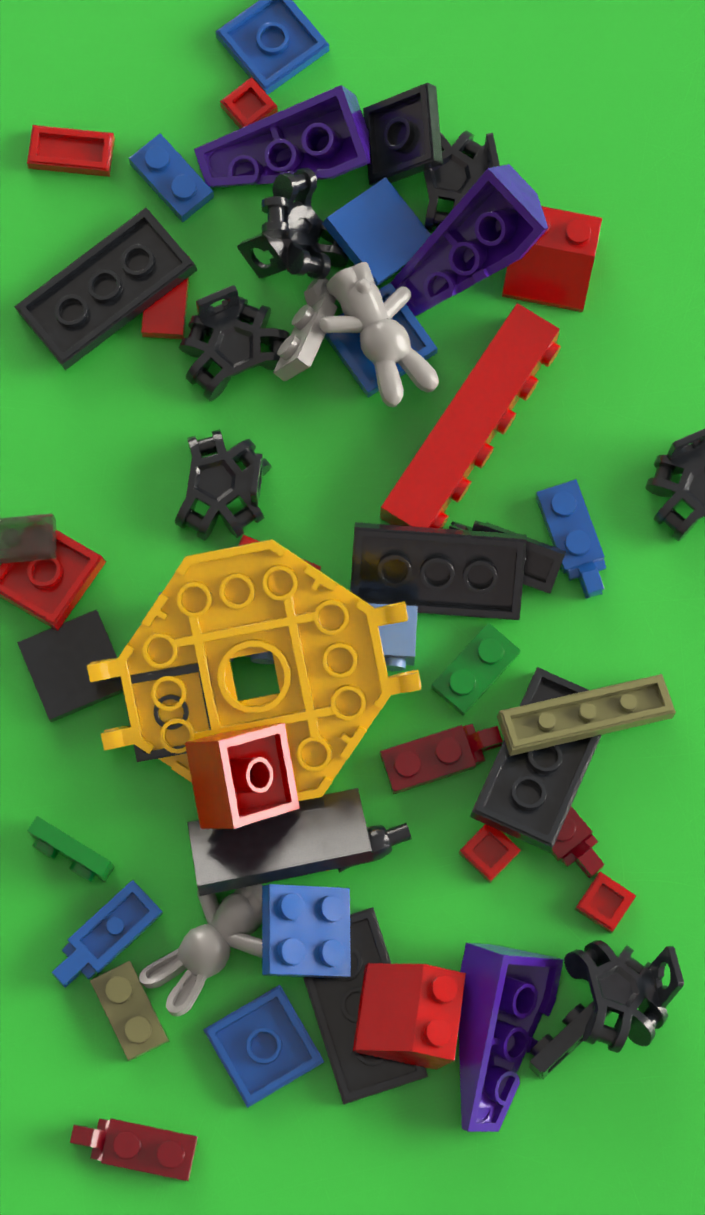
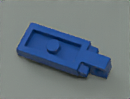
M575 479L536 492V500L553 547L566 551L561 564L563 574H567L569 581L576 578L579 579L586 599L601 595L604 586L599 571L606 569L605 556L577 480Z
M134 880L130 881L68 939L69 943L62 949L67 958L52 971L53 976L65 988L82 973L89 980L96 973L99 974L163 914V911Z

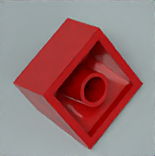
M542 206L548 229L523 258L507 266L502 297L583 312L602 218Z
M285 723L223 732L185 742L200 829H235L300 809Z
M366 964L353 1052L435 1070L455 1061L466 973L427 964Z

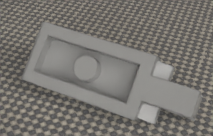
M326 278L314 279L304 292L307 304L295 314L292 320V325H294L293 331L278 350L277 354L280 356V359L273 373L283 381H288L311 367L326 334L320 329V320L326 316H334L338 308L334 304L335 296L327 291L329 280Z

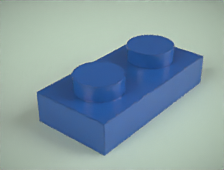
M161 133L129 157L130 165L182 222L214 198L213 190Z

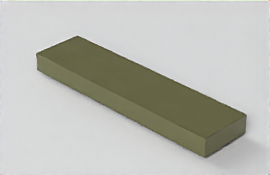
M659 674L501 710L497 715V719L509 755L512 756L672 719L676 711L663 675Z

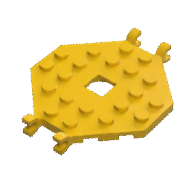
M273 539L188 555L183 559L175 574L159 595L119 657L93 661L87 665L90 682L121 676L131 727L121 726L105 729L101 733L104 751L135 744L148 754H150L152 749L158 750L163 748L171 753L179 754L186 751V746L180 749L172 747L185 745V742L218 733L285 723L298 801L323 797L390 696L421 690L422 686L418 669L388 676L378 627L408 621L405 601L374 608ZM268 651L272 652L280 693L238 701L230 659ZM198 663L211 730H209L198 672L179 676H164L157 680L134 684L131 683L130 675ZM170 694L181 697L179 702L173 699L165 700L162 703L158 701L163 696ZM184 701L189 708L187 721L182 719L184 715L182 704ZM155 705L159 708V716L165 723L163 727L154 718ZM177 723L183 724L181 727L177 729H167V727L170 725H174ZM187 753L158 758L170 766L173 771L192 783Z

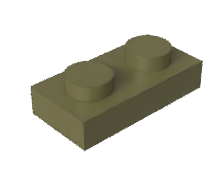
M131 961L90 980L128 1061L169 1042Z

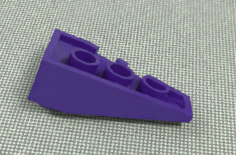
M343 85L194 149L204 181L210 188L274 183L275 178L280 174H294L298 169L307 167L312 169L317 180L334 179L370 163L369 131L356 95Z
M510 164L488 168L390 282L395 289L401 286L409 288L411 298L406 305L416 317L523 258L548 229L538 194Z
M466 943L460 972L466 973L459 1022L461 1125L463 1130L468 1132H499L520 1084L519 1076L517 1075L525 1054H531L530 1050L538 1043L533 1038L542 1015L549 1017L555 1004L563 959L499 945Z

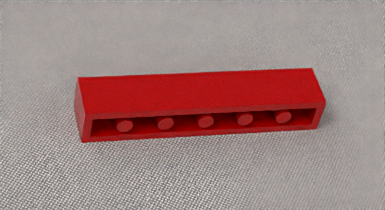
M518 303L515 305L382 504L380 518L390 525L441 529L444 527L449 517L444 513L452 500L459 503L464 497L472 482L467 477L475 466L481 469L494 450L490 442L497 432L503 435L506 433L517 414L512 409L520 398L527 401L538 384L539 379L534 377L542 364L549 367L561 348L557 344L560 331L558 327Z

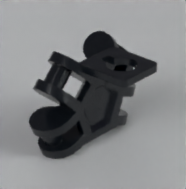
M466 130L451 146L440 132L443 164L423 171L429 197L425 220L427 230L433 231V227H438L449 214L448 212L437 211L439 199L454 201V209L488 168L500 166L493 133L486 134L485 144L481 146L473 141L474 135Z
M308 167L298 169L294 174L283 173L275 178L273 197L264 198L261 202L262 211L268 214V222L262 224V233L242 241L237 246L259 278L287 270L292 275L303 276L307 273L313 279H325L330 272L331 266L342 267L347 265L349 257L323 226V221L311 206L312 195L317 188V178L312 169ZM320 237L332 243V245L320 244ZM253 249L269 250L272 255L270 265L260 262L256 258Z
M235 285L196 301L198 316L191 317L188 324L191 329L188 338L182 339L179 349L187 355L198 358L188 370L186 379L192 385L198 383L205 390L204 396L209 401H213L223 392L232 376L256 366H262L268 370L275 369L280 359V356L277 354L278 350L290 334L282 329L266 328L271 314L270 307L262 305L258 309L248 305L247 299L238 296ZM225 299L222 301V304L213 307V303ZM206 336H211L208 344L205 343ZM261 343L269 346V352H261ZM213 361L222 369L215 377L208 371Z
M220 429L212 431V437L197 440L196 436L188 437L187 440L192 455L186 499L179 509L175 524L181 528H184L186 525L198 531L197 537L205 541L214 529L220 515L230 532L236 538L244 534L243 528L252 521L259 523L264 519V515L258 505L262 476L271 469V464L266 458H263V454L254 452L256 446L250 439L238 443L226 452ZM217 453L215 455L202 458V456ZM242 462L246 469L242 471L236 463ZM236 498H239L244 507L233 515L227 505ZM198 500L210 507L205 516L194 511Z
M705 429L673 442L667 455H658L654 466L657 468L655 476L648 479L645 487L646 490L657 496L671 497L653 519L658 524L664 522L674 531L672 536L678 542L686 536L699 519L705 517ZM682 474L679 484L671 481L673 475ZM681 501L694 510L686 519L675 510Z
M595 940L587 944L584 951L576 949L565 955L564 964L567 972L574 979H584L589 982L594 1002L593 1011L584 1030V1042L594 1044L596 1041L608 1044V1050L616 1053L621 1051L627 1037L639 1046L650 1045L656 1034L655 1029L661 1028L668 1018L667 1005L684 986L674 946H666L652 963L647 962L645 966L631 956L634 950L628 945L617 957L613 950L601 940ZM666 964L670 968L669 986H663L661 980L664 977ZM607 1010L619 1014L614 1028L604 1024Z

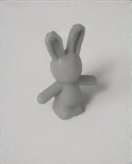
M361 262L337 272L327 283V291L339 301L345 316L323 317L319 323L320 329L325 333H360L361 349L375 366L380 396L385 405L396 407L403 398L404 389L396 363L402 367L420 390L424 392L434 391L439 383L435 369L411 348L406 329L396 320L392 319L410 300L411 291L409 288L399 287L383 303L381 293L375 285L367 262Z
M262 884L238 888L234 893L225 897L220 905L215 893L199 896V891L197 890V895L208 924L191 929L185 935L178 949L156 960L139 974L141 984L146 988H157L187 969L181 980L168 995L166 1001V1008L172 1016L184 1015L192 1008L206 979L219 973L226 966L230 957V947L262 958V939L250 935L262 924Z

